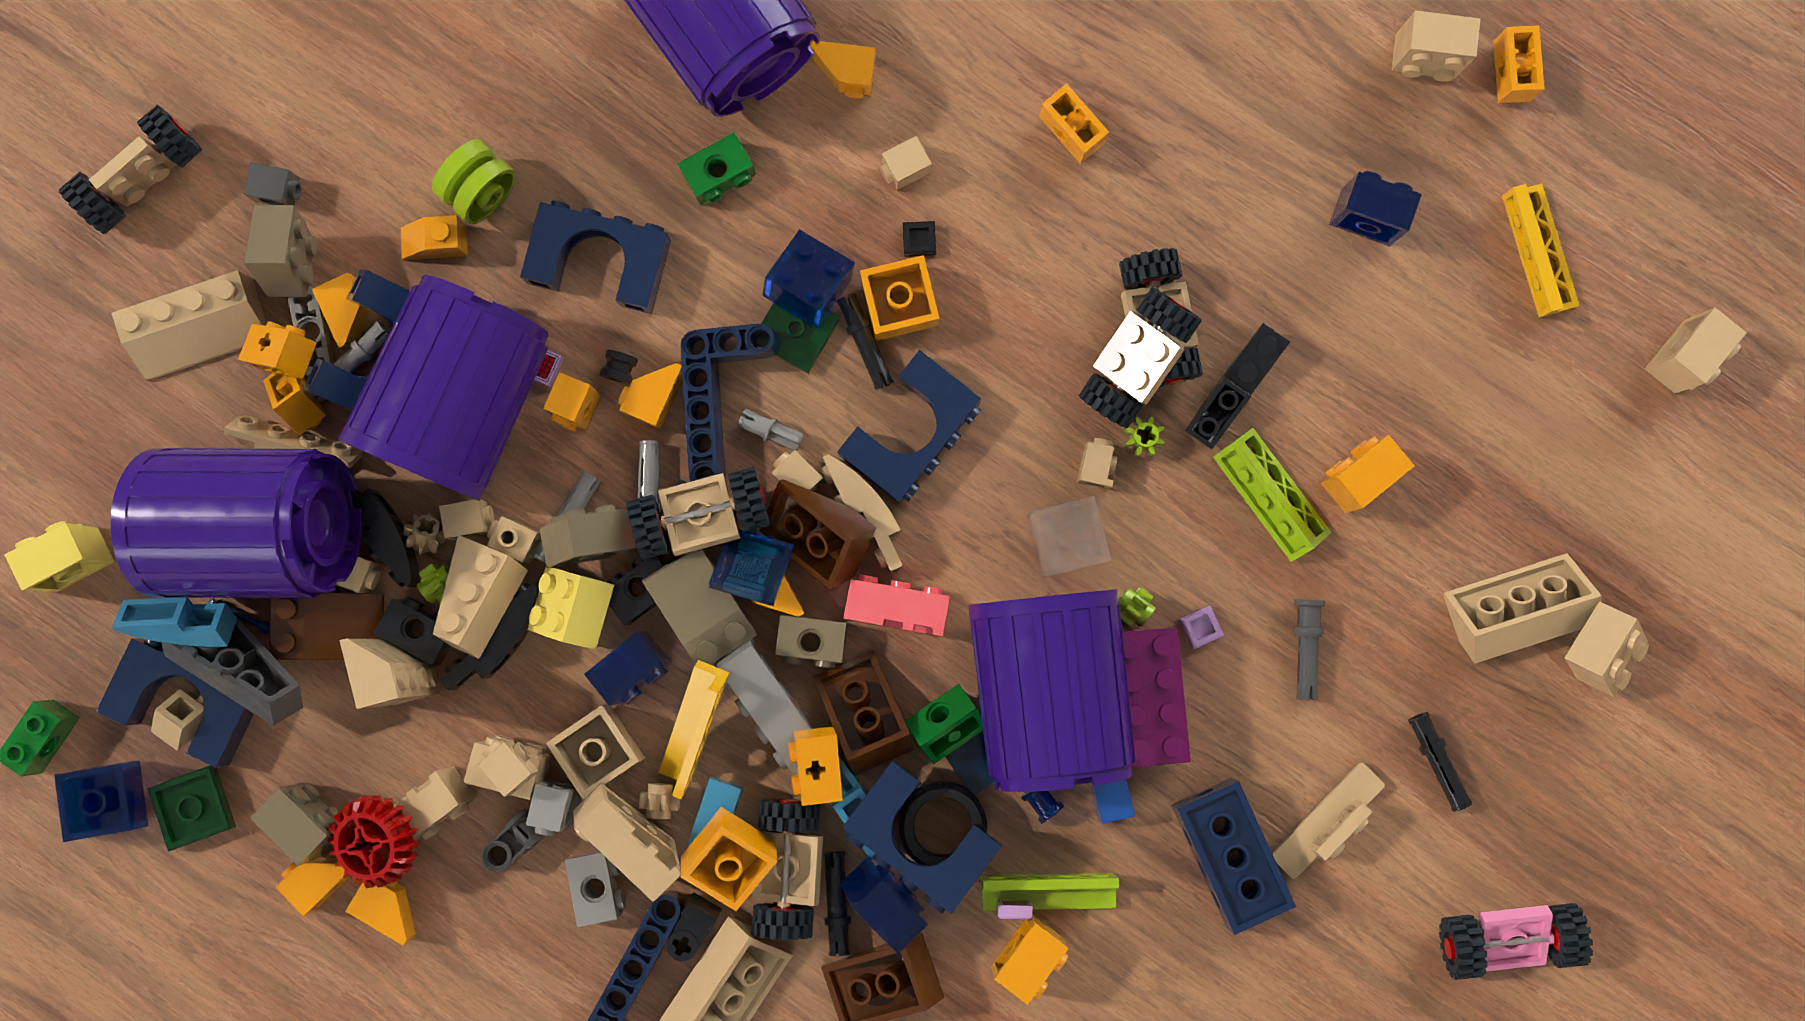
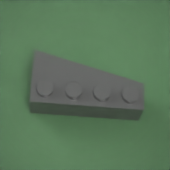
M220 599V600H218V601H216V602H214V603H224V602ZM236 615L237 622L227 647L187 646L161 642L165 657L273 726L303 708L300 685Z

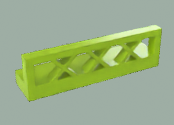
M1254 428L1248 430L1213 456L1214 460L1291 562L1314 549L1332 533ZM1245 441H1249V443L1255 449L1256 454H1254L1250 450ZM1268 470L1273 473L1275 480L1268 474ZM1287 496H1290L1294 501L1295 507L1289 502ZM1307 522H1309L1311 526L1314 528V530L1317 532L1316 536L1309 529Z
M1115 873L981 875L983 911L996 910L997 900L1030 901L1033 910L1116 908V889H1119V878Z

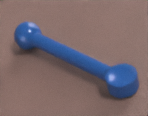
M210 598L208 604H212L218 600ZM229 607L239 619L258 627L261 633L268 634L270 632V622H261Z

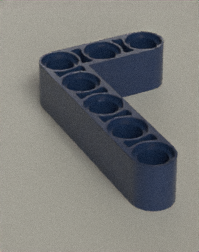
M765 324L692 330L687 332L681 340L690 482L701 479L703 472L710 468L714 475L723 473L726 480L718 363L764 359L777 354L781 344L780 338L776 332ZM762 334H769L768 345L761 349L757 348L756 341L758 337ZM731 337H736L737 346L732 351L726 352L724 348L725 342ZM704 340L705 349L702 353L694 355L693 346L696 342ZM706 372V383L702 387H696L695 379L697 375ZM708 404L710 409L708 416L703 420H699L697 416L699 407ZM709 436L712 441L711 447L707 452L702 453L699 448L700 441L704 437Z
M673 890L664 891L651 904L588 1021H629L626 1019V1016L685 907L684 899L678 892ZM662 900H670L674 903L676 907L674 915L667 916L661 912L660 902ZM644 931H655L659 936V944L653 946L647 944L643 936ZM628 961H638L643 967L642 974H631L627 968ZM621 991L626 997V1004H615L611 999V992Z

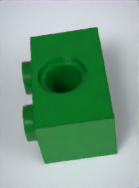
M735 132L677 163L700 205L705 202L712 204L720 200L724 196L723 192L732 187L736 189L744 187L756 175L754 166ZM717 166L727 168L726 173L722 177L716 178L710 175L712 169Z
M957 684L905 720L907 727L933 765L983 731L982 716L960 684Z
M54 700L33 701L1 747L0 763L21 777L42 774L80 717Z

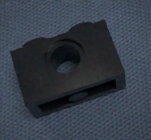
M640 556L631 564L634 569L624 576L618 573L607 581V583L614 584L609 606L624 626H630L657 605L648 590L640 597L635 596L632 592V584L636 579H645L664 567L666 564L660 556L644 560Z
M408 596L404 600L393 598L373 634L430 665H441L451 646L433 635L438 612L431 615L423 611L424 604ZM418 620L422 621L425 627L423 635L419 638L412 631L414 623Z

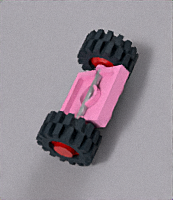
M1576 903L1481 912L1479 923L1477 919H1474L1473 915L1444 917L1439 925L1441 930L1439 938L1442 941L1440 948L1443 949L1444 953L1442 955L1443 961H1446V969L1454 980L1484 977L1487 971L1546 965L1547 955L1550 959H1553V964L1557 968L1589 965L1588 963H1591L1592 960L1590 956H1593V950L1590 947L1593 945V940L1589 937L1591 930L1586 925L1588 920L1586 916H1583V910L1581 907L1578 908Z

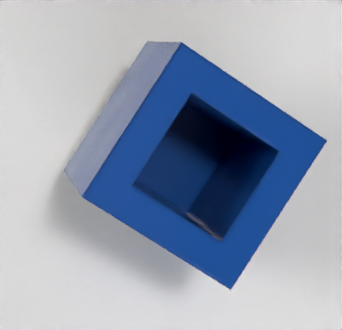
M1127 779L1096 786L1090 783L1098 820L1102 824L1135 816Z

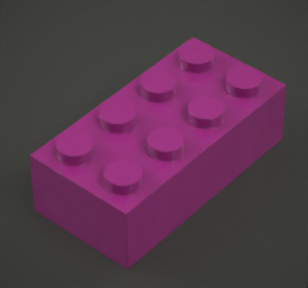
M1177 627L1122 632L1136 762H1133L1131 767L1191 762Z

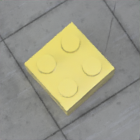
M66 521L48 526L45 529L47 533L37 538L30 537L15 544L16 549L4 554L21 590L57 593L115 562L97 527L66 523Z
M546 566L544 574L539 580V591L535 605L529 614L527 630L564 643L596 650L614 584L553 567L547 568Z

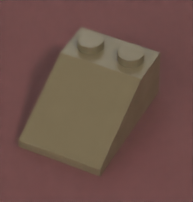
M702 549L679 556L643 579L642 582L694 663L696 664L700 660L711 665L755 637L757 633L729 589L722 588V586L719 587L717 582L714 581L715 578H720V575Z

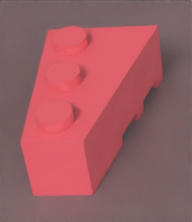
M859 574L858 580H850L844 619L943 636L950 596L942 595V589L924 586L923 591L910 589V583L891 580L890 586L877 584V577Z

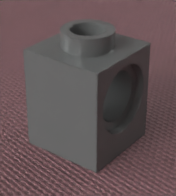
M250 162L243 194L256 203L295 205V200H298L301 195L300 178L289 169Z

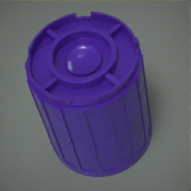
M624 0L698 103L718 117L732 115L744 110L741 102L754 96L759 102L791 79L812 57L814 52L809 47L814 40L816 45L820 43V35L815 29L817 23L801 0Z
M423 275L419 285L412 286L338 440L480 501L548 351L545 343L549 332L535 322L495 301L491 303L475 296L473 291L434 276Z
M149 449L136 456L125 468L114 493L110 523L115 557L127 581L137 591L149 597L314 598L316 595L334 591L335 587L333 586L337 582H345L355 566L362 538V508H354L351 491H357L358 488L353 475L342 460L334 455L324 454L318 451V449Z
M1118 589L968 605L988 774L991 778L994 777L995 790H998L999 787L1003 792L1072 789L1074 785L1093 783V786L1132 777L1131 764L1136 762Z

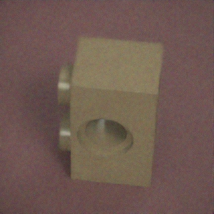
M780 615L775 655L783 656L782 662L802 665L803 658L816 660L815 666L835 668L836 662L843 663L848 623ZM811 632L816 633L821 640L820 647L814 652L805 650L802 644L804 636Z

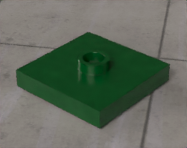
M783 285L761 324L770 327L780 338V349L775 356L809 374L840 321V316ZM769 334L760 335L756 345L761 348L767 346L770 339Z
M209 765L147 788L168 852L236 827L216 767Z

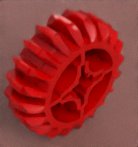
M368 795L345 804L342 810L338 811L334 816L335 822L328 827L333 835L330 836L327 842L334 845V849H332L329 855H336L338 859L334 867L344 868L343 878L353 876L354 885L364 883L366 889L375 886L380 888L397 882L405 873L410 871L413 867L411 862L418 856L414 849L417 848L420 842L413 838L418 829L411 828L409 825L412 816L404 817L402 814L404 806L398 805L394 807L393 798L383 800L381 795H374L372 797Z

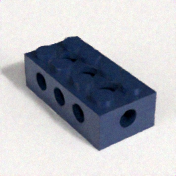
M1230 778L1171 805L1225 926L1230 932L1236 935L1296 907L1239 781ZM1223 816L1225 820L1223 829L1219 832H1214L1212 828L1214 820L1217 817ZM1232 848H1238V858L1234 862L1228 863V852ZM1252 879V889L1248 893L1242 894L1241 886L1243 882Z

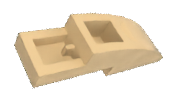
M830 455L822 457L825 465L820 467L828 485L835 484L840 494L834 497L835 501L853 508L860 515L863 514L865 519L876 527L872 537L875 538L879 549L875 550L874 553L881 568L883 569L888 566L890 572L902 568L903 565L889 538L900 533L901 530L881 497L859 474L843 462Z

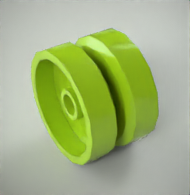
M478 139L464 143L446 158L437 170L431 187L435 196L445 205H453L455 214L470 225L477 224L493 214L509 196L517 178L516 171L503 159H495L494 151L482 140Z

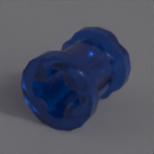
M1049 791L1024 792L1021 795V799L1028 801L1039 815L1038 820L1041 824L1051 819L1064 807L1061 801L1057 802Z

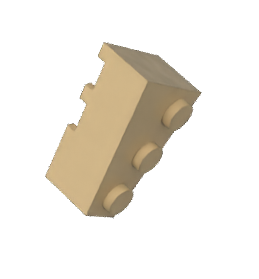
M458 535L433 635L450 646L479 659L528 570L509 555Z
M454 766L433 772L428 776V781L418 788H412L406 793L407 796L394 804V807L398 805L404 806L402 812L404 817L412 816L409 825L411 828L418 829L413 835L414 839L418 840L421 837L425 841L442 830L440 824L449 817L452 821H455L470 810L468 804L476 798L466 783H463L464 780Z
M602 783L573 810L576 833L583 840L589 841L651 901L654 902L680 877L681 866L675 840Z

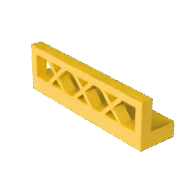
M1542 183L1530 187L1523 184L1511 188L1502 195V199L1539 318L1579 307V301ZM1531 194L1535 195L1538 205L1535 212L1529 196ZM1539 226L1546 231L1547 239L1545 242L1543 241ZM1549 257L1555 260L1557 266L1554 274ZM1558 287L1564 290L1568 303H1562Z
M700 660L694 666L659 773L677 780L672 796L678 799H682L694 777L730 672Z

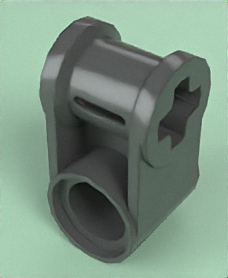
M523 809L503 827L502 831L484 847L481 855L482 863L490 871L497 872L510 867L545 837V835L535 833V827L526 825L528 817L526 809ZM496 846H502L507 852V860L503 864L496 862L493 858V849Z

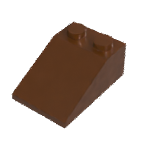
M782 479L777 484L767 510L770 525L761 527L759 531L831 590L855 577L876 527L853 508Z
M322 593L314 598H271L269 652L276 660H344L340 640L346 638L382 639L373 633L384 615V594Z
M873 651L813 676L854 776L915 750L910 732Z
M923 933L900 938L821 967L839 1021H887L926 1011L944 998Z

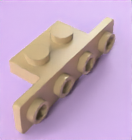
M238 416L226 425L224 429V434L255 442L254 448L318 449V451L324 454L338 457L348 468L352 467L363 454L362 450L342 441L334 442L323 439L315 433L298 435L294 430L289 429L285 425L258 421L253 416Z
M1358 763L1272 852L1277 865L1290 878L1296 879L1316 857L1326 861L1329 857L1333 859L1338 856L1345 848L1343 842L1352 833L1356 835L1361 832L1368 824L1367 818L1372 811L1367 807V804L1384 788L1385 784L1364 763Z

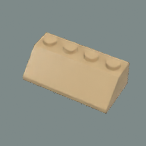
M238 270L111 313L122 346L147 381L241 350L252 323L264 326L267 324L253 279Z
M1568 553L1444 592V599L1458 640L1475 664L1581 630L1597 604L1602 602V595Z
M346 638L340 640L356 709L398 705L437 694L436 686L439 685L438 675L435 668L430 667V664L384 639Z
M728 916L659 1021H750L793 955L770 938L754 936L752 934V926Z

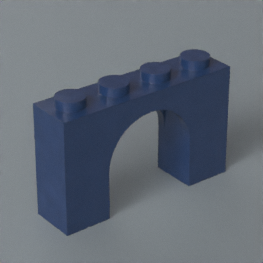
M552 200L551 204L540 202L520 275L523 281L529 285L558 292L566 261L572 249L585 239L605 237L618 243L624 252L625 263L616 302L623 308L648 314L653 313L671 239L664 232L663 227L646 223L645 227L633 225L632 220L622 216H614L613 219L601 217L602 214L589 208H583L582 212L571 210L570 205L560 201Z
M360 269L346 299L377 313L393 327L410 291L366 269ZM317 359L303 389L352 410L368 376L354 375Z
M921 350L916 353L899 374V381L925 400L932 408L936 418V431L931 441L919 451L899 454L886 449L857 426L837 451L839 457L898 504L903 499H906L908 502L921 487L916 482L924 473L930 476L941 462L937 458L944 447L950 450L961 437L957 431L964 422L970 425L981 412V409L977 407L980 404L981 398Z
M131 638L96 712L125 726L141 724L160 686L175 676L184 677L199 689L204 701L202 721L186 754L216 768L230 765L254 713L165 657L161 642L143 638Z
M892 761L842 828L848 832L845 838L859 849H862L864 845L875 853L872 859L887 871L892 866L901 873L902 876L899 880L909 889L916 892L920 888L929 896L926 901L937 911L943 914L947 910L952 914L1002 845L974 824L953 854L946 860L937 864L924 865L908 859L896 844L894 824L899 811L921 782L895 761Z

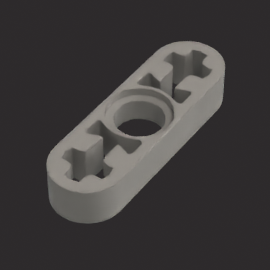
M308 286L307 295L313 298L312 301L307 303L308 311L317 316H308L306 307L299 304V301L304 300V297H288L292 323L294 327L305 330L309 324H317L320 328V333L315 340H312L317 343L315 346L317 356L325 360V362L333 364L335 360L328 324L312 291L313 288ZM314 351L305 372L309 376L313 369L311 363L316 362Z

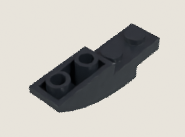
M1262 323L1211 391L1185 431L1210 449H1213L1251 398L1254 390L1289 345L1290 341L1265 323Z
M367 488L363 493L359 489L351 491L354 508H362V528L366 531L371 529L362 538L369 546L366 552L376 562L381 563L383 561L390 568L391 571L388 574L399 586L403 587L406 585L407 587L417 588L421 578L415 550L412 547H406L408 536L403 535L404 526L396 512L378 490Z
M525 583L518 588L514 595L515 599L510 602L479 659L468 655L464 660L461 658L454 660L445 668L444 671L447 674L439 681L447 690H457L476 673L482 679L491 678L504 666L529 632L527 630L529 614L535 605L539 583L531 585Z

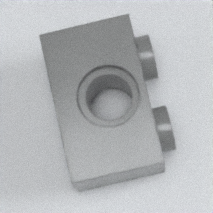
M553 779L535 784L526 825L535 827V833L546 836H555V832H562L572 826L574 821L573 810L577 807L580 796L573 784Z
M599 850L570 856L565 860L577 927L618 919L623 914L622 909L626 908L624 891L622 888L618 889L616 876L619 875L620 870ZM597 878L604 883V894L597 895L591 891V879Z

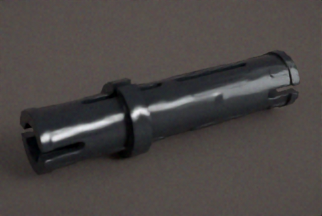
M856 293L848 294L847 298L851 308L845 296L836 302L847 322V333L853 336L874 384V389L877 391L884 386L879 375H881L886 387L893 384L894 380L870 330L872 325L870 319L865 318Z
M1428 712L1411 717L1408 722L1411 724L1421 745L1419 750L1422 755H1426L1451 806V810L1456 812L1472 805V801L1469 799L1444 748L1447 744L1444 738H1439Z
M826 852L823 854L825 857L828 917L824 918V923L828 926L829 956H836V954L846 956L850 955L848 924L851 923V916L847 915L845 852Z

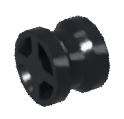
M606 350L605 357L607 362L605 367L601 368L599 375L615 382L631 385L633 379L631 371L633 367L637 366L638 359L622 352Z

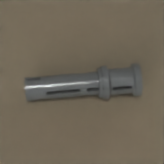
M1294 599V605L1298 606L1297 626L1294 627L1293 631L1295 636H1298L1296 699L1318 700L1319 637H1322V634H1324V628L1321 627V607L1325 606V601Z

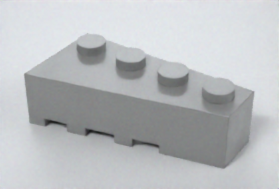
M750 639L717 661V668L730 672L724 689L728 691L732 688L738 697L735 703L745 717L749 715L753 717L758 724L754 727V730L764 744L770 741L776 750L773 756L783 770L789 768L793 775H797L796 762L790 763L788 742H794L793 731L814 728L799 707H795V701L781 681L778 682L776 680V674L771 668L772 666L765 656L758 655L754 648V640Z

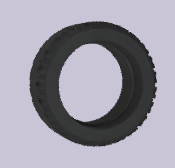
M951 781L930 782L917 788L904 804L899 817V835L905 851L914 862L924 865L937 864L953 854V852L948 854L930 852L919 843L915 835V817L919 809L932 799L946 797L958 801L969 813L971 828L976 824L987 833V819L984 809L977 797L966 787Z

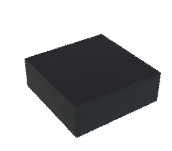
M935 221L903 222L904 257L936 255Z

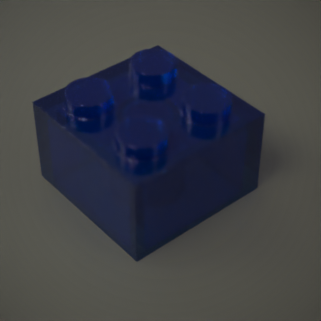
M1359 171L1342 188L1329 225L1390 247L1410 230L1422 194L1413 191V187L1400 182L1393 184L1382 180V177L1377 173L1370 171L1362 173Z
M799 229L766 275L762 296L818 329L850 283L855 262Z
M637 631L584 675L609 706L617 704L623 706L625 704L629 705L643 693L640 688L644 684H655L669 672L665 667L672 662L647 631Z
M140 760L54 775L63 842L131 831L149 826Z
M868 856L840 882V885L852 909L899 953L928 925L921 914L925 909L916 899V894L903 883L900 884L891 868L887 871Z

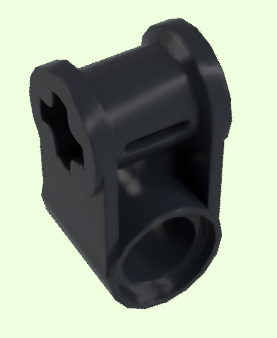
M693 892L668 939L667 951L674 960L680 962L691 959L705 936H708L722 908ZM686 936L690 939L688 945L691 948L686 947L684 951L678 949L679 942L676 939L681 940Z

